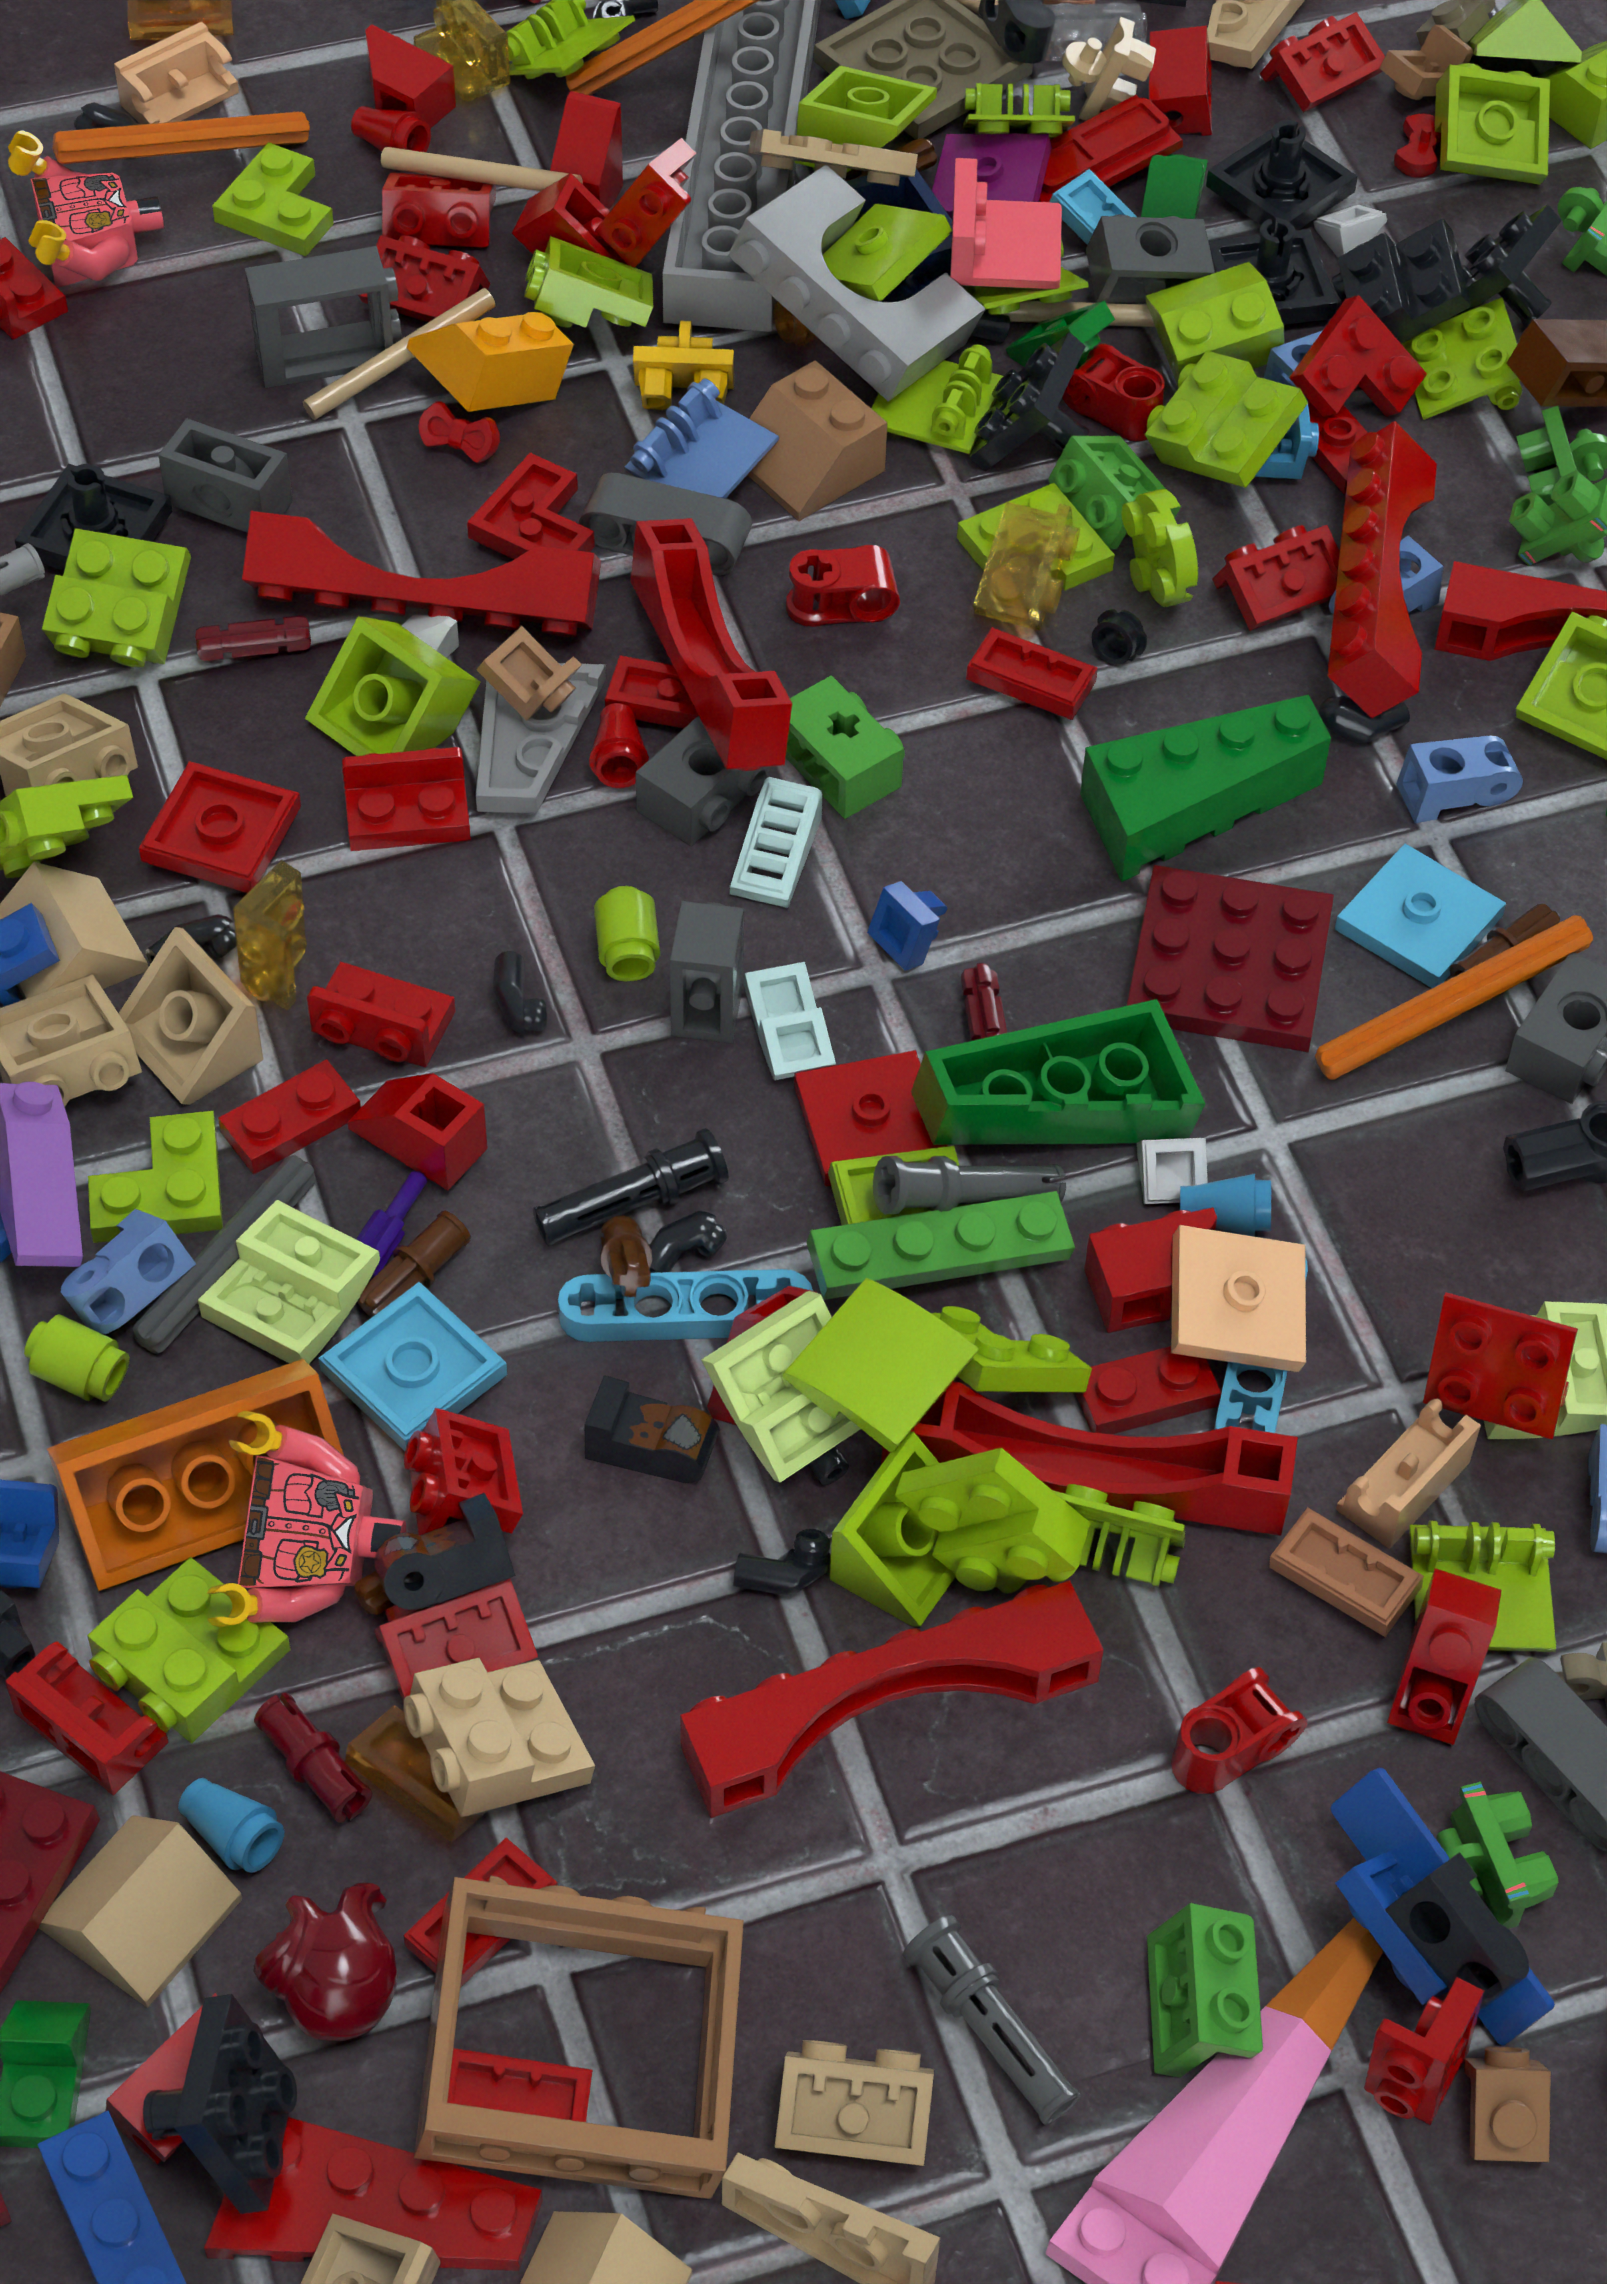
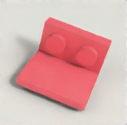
M956 158L950 277L959 285L1058 289L1061 279V204L987 200V182H977V159Z

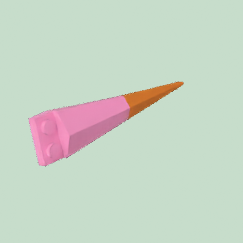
M1353 1918L1260 2011L1263 2040L1262 2052L1253 2058L1219 2052L1093 2179L1089 2190L1050 2239L1046 2250L1047 2256L1086 2284L1215 2283L1292 2128L1383 1953V1949L1368 1929L1361 1926Z

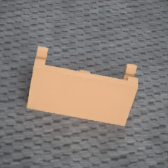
M201 21L114 63L120 105L140 124L182 121L239 93L238 81L230 71L223 67L224 64L232 61V57L225 46L208 31V27Z
M1439 1399L1431 1400L1421 1410L1419 1418L1415 1420L1364 1476L1358 1477L1348 1487L1346 1495L1337 1503L1336 1510L1388 1549L1409 1529L1410 1524L1413 1525L1470 1463L1481 1425L1465 1415L1453 1429L1449 1428L1439 1417V1412L1442 1410V1402Z

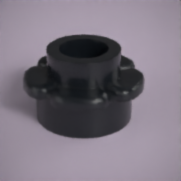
M1109 609L1098 617V625L1094 628L1091 638L1094 650L1104 661L1116 665L1123 664L1128 660L1133 661L1136 655L1144 653L1147 647V635L1137 616L1127 610H1122L1118 613L1115 609Z

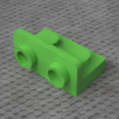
M1071 436L1049 476V483L1057 485L1109 549H1117L1127 533L1121 514L1123 504L1135 501L1139 494L1163 488L1166 489L1120 436ZM1181 505L1180 507L1170 509L1174 518L1179 512Z
M1189 1903L1147 1935L1154 2073L1181 2078L1216 2052L1253 2058L1263 2050L1255 1931L1252 1917L1247 1914Z

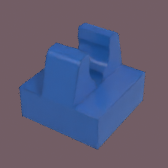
M900 881L883 887L867 933L907 971L923 965L931 942L937 937L939 932L937 926L940 919L937 916L945 914L948 907L932 891L912 892Z

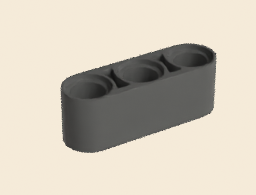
M611 472L603 474L597 480L578 524L594 531L595 546L633 556L636 521L692 518L708 547L712 575L721 576L733 570L751 530L752 519L744 507L729 499Z
M1528 1658L1475 1697L1474 1706L1477 1715L1489 1734L1584 1837L1595 1847L1602 1851H1607V1726L1551 1667L1538 1658Z

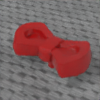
M1424 113L1408 116L1403 123V131L1409 138L1407 145L1396 151L1394 165L1407 176L1415 178L1425 177L1433 174L1437 168V157L1434 151L1436 145L1441 141V133L1435 132V116Z
M436 401L423 412L419 420V434L426 446L449 445L455 449H462L478 464L493 456L499 447L500 433L495 420L490 417H485L472 423L466 419H456L444 402Z

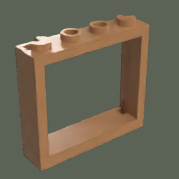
M491 1875L488 1882L454 1877L443 1909L414 2158L711 2199L726 2172L744 1920L705 1914L706 1907H692L683 1911L653 1907L648 1901L632 1896H622L612 1900L580 1896L576 1890L565 1886H546L541 1889L508 1885L505 1880ZM470 1932L706 1967L693 2137L447 2103L466 1933Z

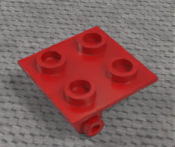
M1445 1292L1423 1403L1428 1404L1433 1399H1439L1442 1402V1409L1553 1440L1560 1407L1562 1408L1569 1388V1382L1566 1380L1578 1328Z

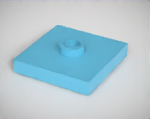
M1405 843L1341 911L1336 919L1335 930L1427 986L1434 988L1451 975L1450 966L1466 957L1503 917L1506 903Z
M420 1282L318 1358L320 1371L404 1451H406L412 1434L416 1430L423 1431L435 1408L458 1414L507 1376V1363Z

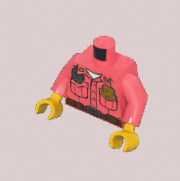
M18 131L14 135L8 146L11 153L8 158L11 171L20 176H26L31 171L35 173V178L31 179L38 221L31 232L28 242L32 247L36 248L35 254L37 259L45 265H50L57 288L86 279L99 281L116 270L134 265L138 260L134 234L164 229L161 207L157 196L126 201L120 176L114 173L85 174L72 171L49 156L43 159L40 158L43 146L40 140L33 134Z
M243 1411L237 1416L254 1421L258 1431L255 1440L248 1445L229 1439L231 1447L236 1451L256 1455L238 1584L218 1585L211 1587L207 1591V1594L224 1593L232 1602V1611L228 1617L208 1618V1621L212 1626L216 1627L240 1624L245 1619L253 1623L298 1622L338 1603L344 1593L345 1586H354L358 1580L362 1579L364 1557L375 1559L379 1547L386 1539L395 1534L406 1532L405 1520L370 1516L373 1490L360 1485L357 1466L326 1440L287 1426L277 1425L275 1427L270 1418L265 1415ZM263 1453H267V1455H268L269 1457L257 1456V1455H260V1454H263Z

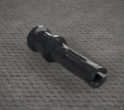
M704 1128L696 1132L694 1140L662 1153L657 1148L648 1151L646 1156L642 1158V1165L601 1182L591 1184L586 1188L545 1205L533 1207V1215L543 1240L548 1246H551L559 1240L600 1223L607 1222L615 1216H620L657 1200L662 1205L665 1203L671 1205L679 1201V1194L713 1180L718 1185L727 1182L729 1179L728 1169L718 1142L710 1130Z

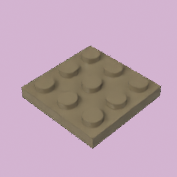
M893 0L814 45V62L829 74L837 67L845 66L936 87V99L904 129L915 140L924 138L970 111L965 110V88H975L976 83L1002 84V91L1007 89V83L1014 85L1031 75L1033 64L1019 62L1009 57L1002 47L998 45L985 22L956 0Z

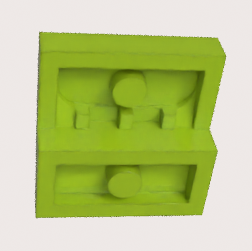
M865 1278L787 1368L782 1377L833 1419L841 1412L889 1452H894L974 1358L979 1348L921 1306L886 1286Z

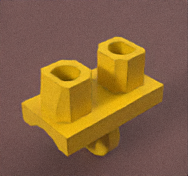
M680 320L679 336H658L657 347L634 346L635 386H639L642 407L644 409L665 410L669 408L672 404V387L688 388L692 382L700 383L704 378L710 380L718 388L720 394L715 400L723 405L727 390H734V350L713 349V338L692 337V321Z

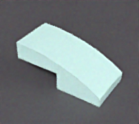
M805 962L745 973L743 984L759 1041L773 1079L779 1080L794 1077V1073L835 1066L836 1062L822 1008L816 1007Z

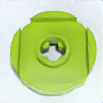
M1164 488L1137 495L1135 501L1123 504L1121 514L1124 528L1127 534L1132 537L1136 558L1130 561V574L1138 592L1149 590L1158 604L1163 607H1169L1191 601L1193 595L1186 592V588L1197 586L1198 562L1194 539L1188 522L1177 525L1174 515L1170 510L1180 507V504L1176 497Z

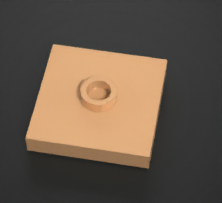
M1179 1225L1173 1234L1171 1353L1299 1372L1306 1363L1305 1245Z

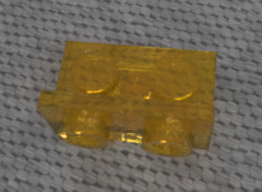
M436 0L437 8L433 10L436 27L413 37L414 46L453 65L455 92L466 102L509 85L507 33L475 0Z
M1006 501L973 603L974 614L1041 630L1046 612L1055 614L1060 602L1063 580L1057 579L1062 561H1072L1079 540L1080 528L1073 526L1071 506L1059 504L1057 513L1054 514Z
M281 860L233 908L240 982L255 998L261 1001L271 1000L282 1008L289 1010L296 1002L294 966L302 958L306 950L307 940L305 936L301 872Z

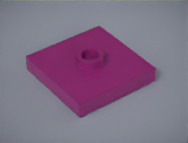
M946 134L932 192L952 219L955 159L969 158L977 159V182H987V200L1039 202L1052 148L1049 134Z

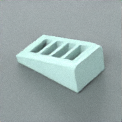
M772 777L765 779L730 885L731 895L785 908L789 907L822 819L821 790ZM769 827L795 832L796 835L771 830ZM762 848L778 853L789 855V858L772 853L760 851V849ZM753 868L783 874V877L780 880L752 873Z

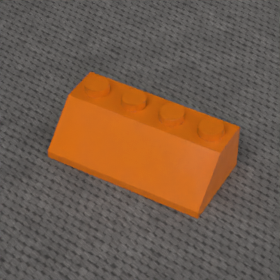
M304 1359L47 1448L68 1514L98 1591L244 1539L256 1455L236 1451L231 1447L229 1439L248 1445L255 1440L258 1430L254 1421L238 1417L237 1415L240 1412L249 1411L263 1414L270 1418L275 1427L283 1425L321 1437L344 1456L318 1373ZM263 1453V1454L257 1455V1456L269 1457V1456L267 1455V1453Z

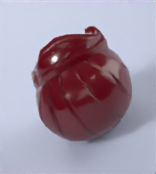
M356 1883L352 1887H346L342 1890L337 1909L331 1913L321 1910L308 1897L296 1895L290 1897L285 1904L291 1917L290 1925L283 1932L276 1933V1939L265 1946L255 1957L253 1972L259 1982L269 1992L275 1993L277 1998L285 2001L287 2011L294 2023L306 2035L315 2039L345 2041L364 2035L381 2021L391 2005L397 1986L398 1975L394 1948L379 1927L374 1916L379 1909H384L387 1899L380 1892V1888L376 1884Z

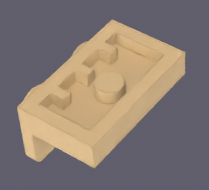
M803 2040L802 2053L787 2052L784 2062L775 2148L924 2166L934 2069L920 2067L921 2054L877 2049L875 2062L846 2058L847 2045L815 2040Z

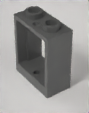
M377 246L245 268L255 352L265 388L347 374L402 339L396 308L390 309L389 303L398 301V288L394 270L392 267L383 268ZM367 293L370 321L281 336L278 308Z

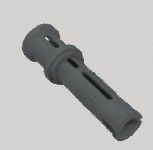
M884 1156L878 1161L874 1170L873 1194L878 1209L884 1214H899L904 1208H927L929 1211L939 1210L943 1212L950 1211L958 1204H979L1057 1191L1060 1202H1062L1066 1192V1183H1049L1050 1179L1065 1177L1062 1167L1058 1164H1049L1047 1166H957L956 1162L946 1156H933L927 1162H903L898 1156Z
M947 1915L936 1920L910 1941L903 1952V1957L910 1966L919 1965L941 1993L940 2005L947 2014H952L954 2018L964 2017L994 2056L999 2066L1007 2073L1039 2114V2119L1045 2125L1052 2123L1069 2111L1080 2099L1081 2094L1071 2086L1060 2069L1039 2044L1033 2033L1029 2031L997 1990L1000 1984L997 1978V1970L991 1963L982 1964L959 1935L961 1925L955 1916ZM944 1956H946V1958L949 1960V1962L953 1965V1967L956 1969L957 1973L954 1972V1970L951 1968V1966H950V1965L948 1964V1962L945 1960ZM981 2004H983L985 2008L988 2010L987 2014L980 2006ZM1002 2030L1006 2033V2035L1013 2042V2044L1016 2046L1019 2052L1023 2055L1026 2061L1033 2068V2070L1035 2071V2075H1033V2073L1030 2071L1027 2065L1023 2062L1020 2056L1016 2053V2051L1013 2049L1010 2043L1003 2036L1001 2032Z

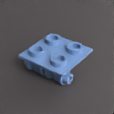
M704 378L700 383L692 382L688 386V392L678 402L679 408L670 406L666 410L668 420L660 417L655 422L656 427L643 441H638L633 446L635 453L625 466V470L638 478L726 499L777 443L779 436L716 401L715 399L720 394L718 388L710 380Z

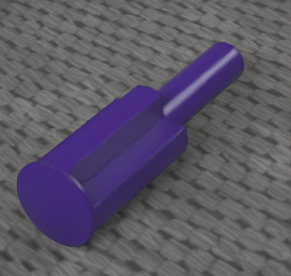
M412 1171L385 1212L382 1209L373 1212L356 1240L379 1251L380 1261L369 1282L383 1269L393 1254V1250L405 1235V1232L402 1230L404 1226L403 1219L427 1183L425 1175L419 1171Z

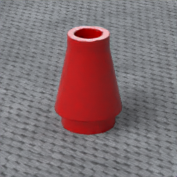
M361 106L352 117V133L356 137L366 140L380 151H383L385 147L427 152L429 148L431 130L428 123L422 120V117L417 112L373 109L368 106Z
M613 703L606 706L600 713V725L592 747L589 763L592 771L603 784L612 788H626L636 783V772L649 761V756L636 725L633 709L622 703Z

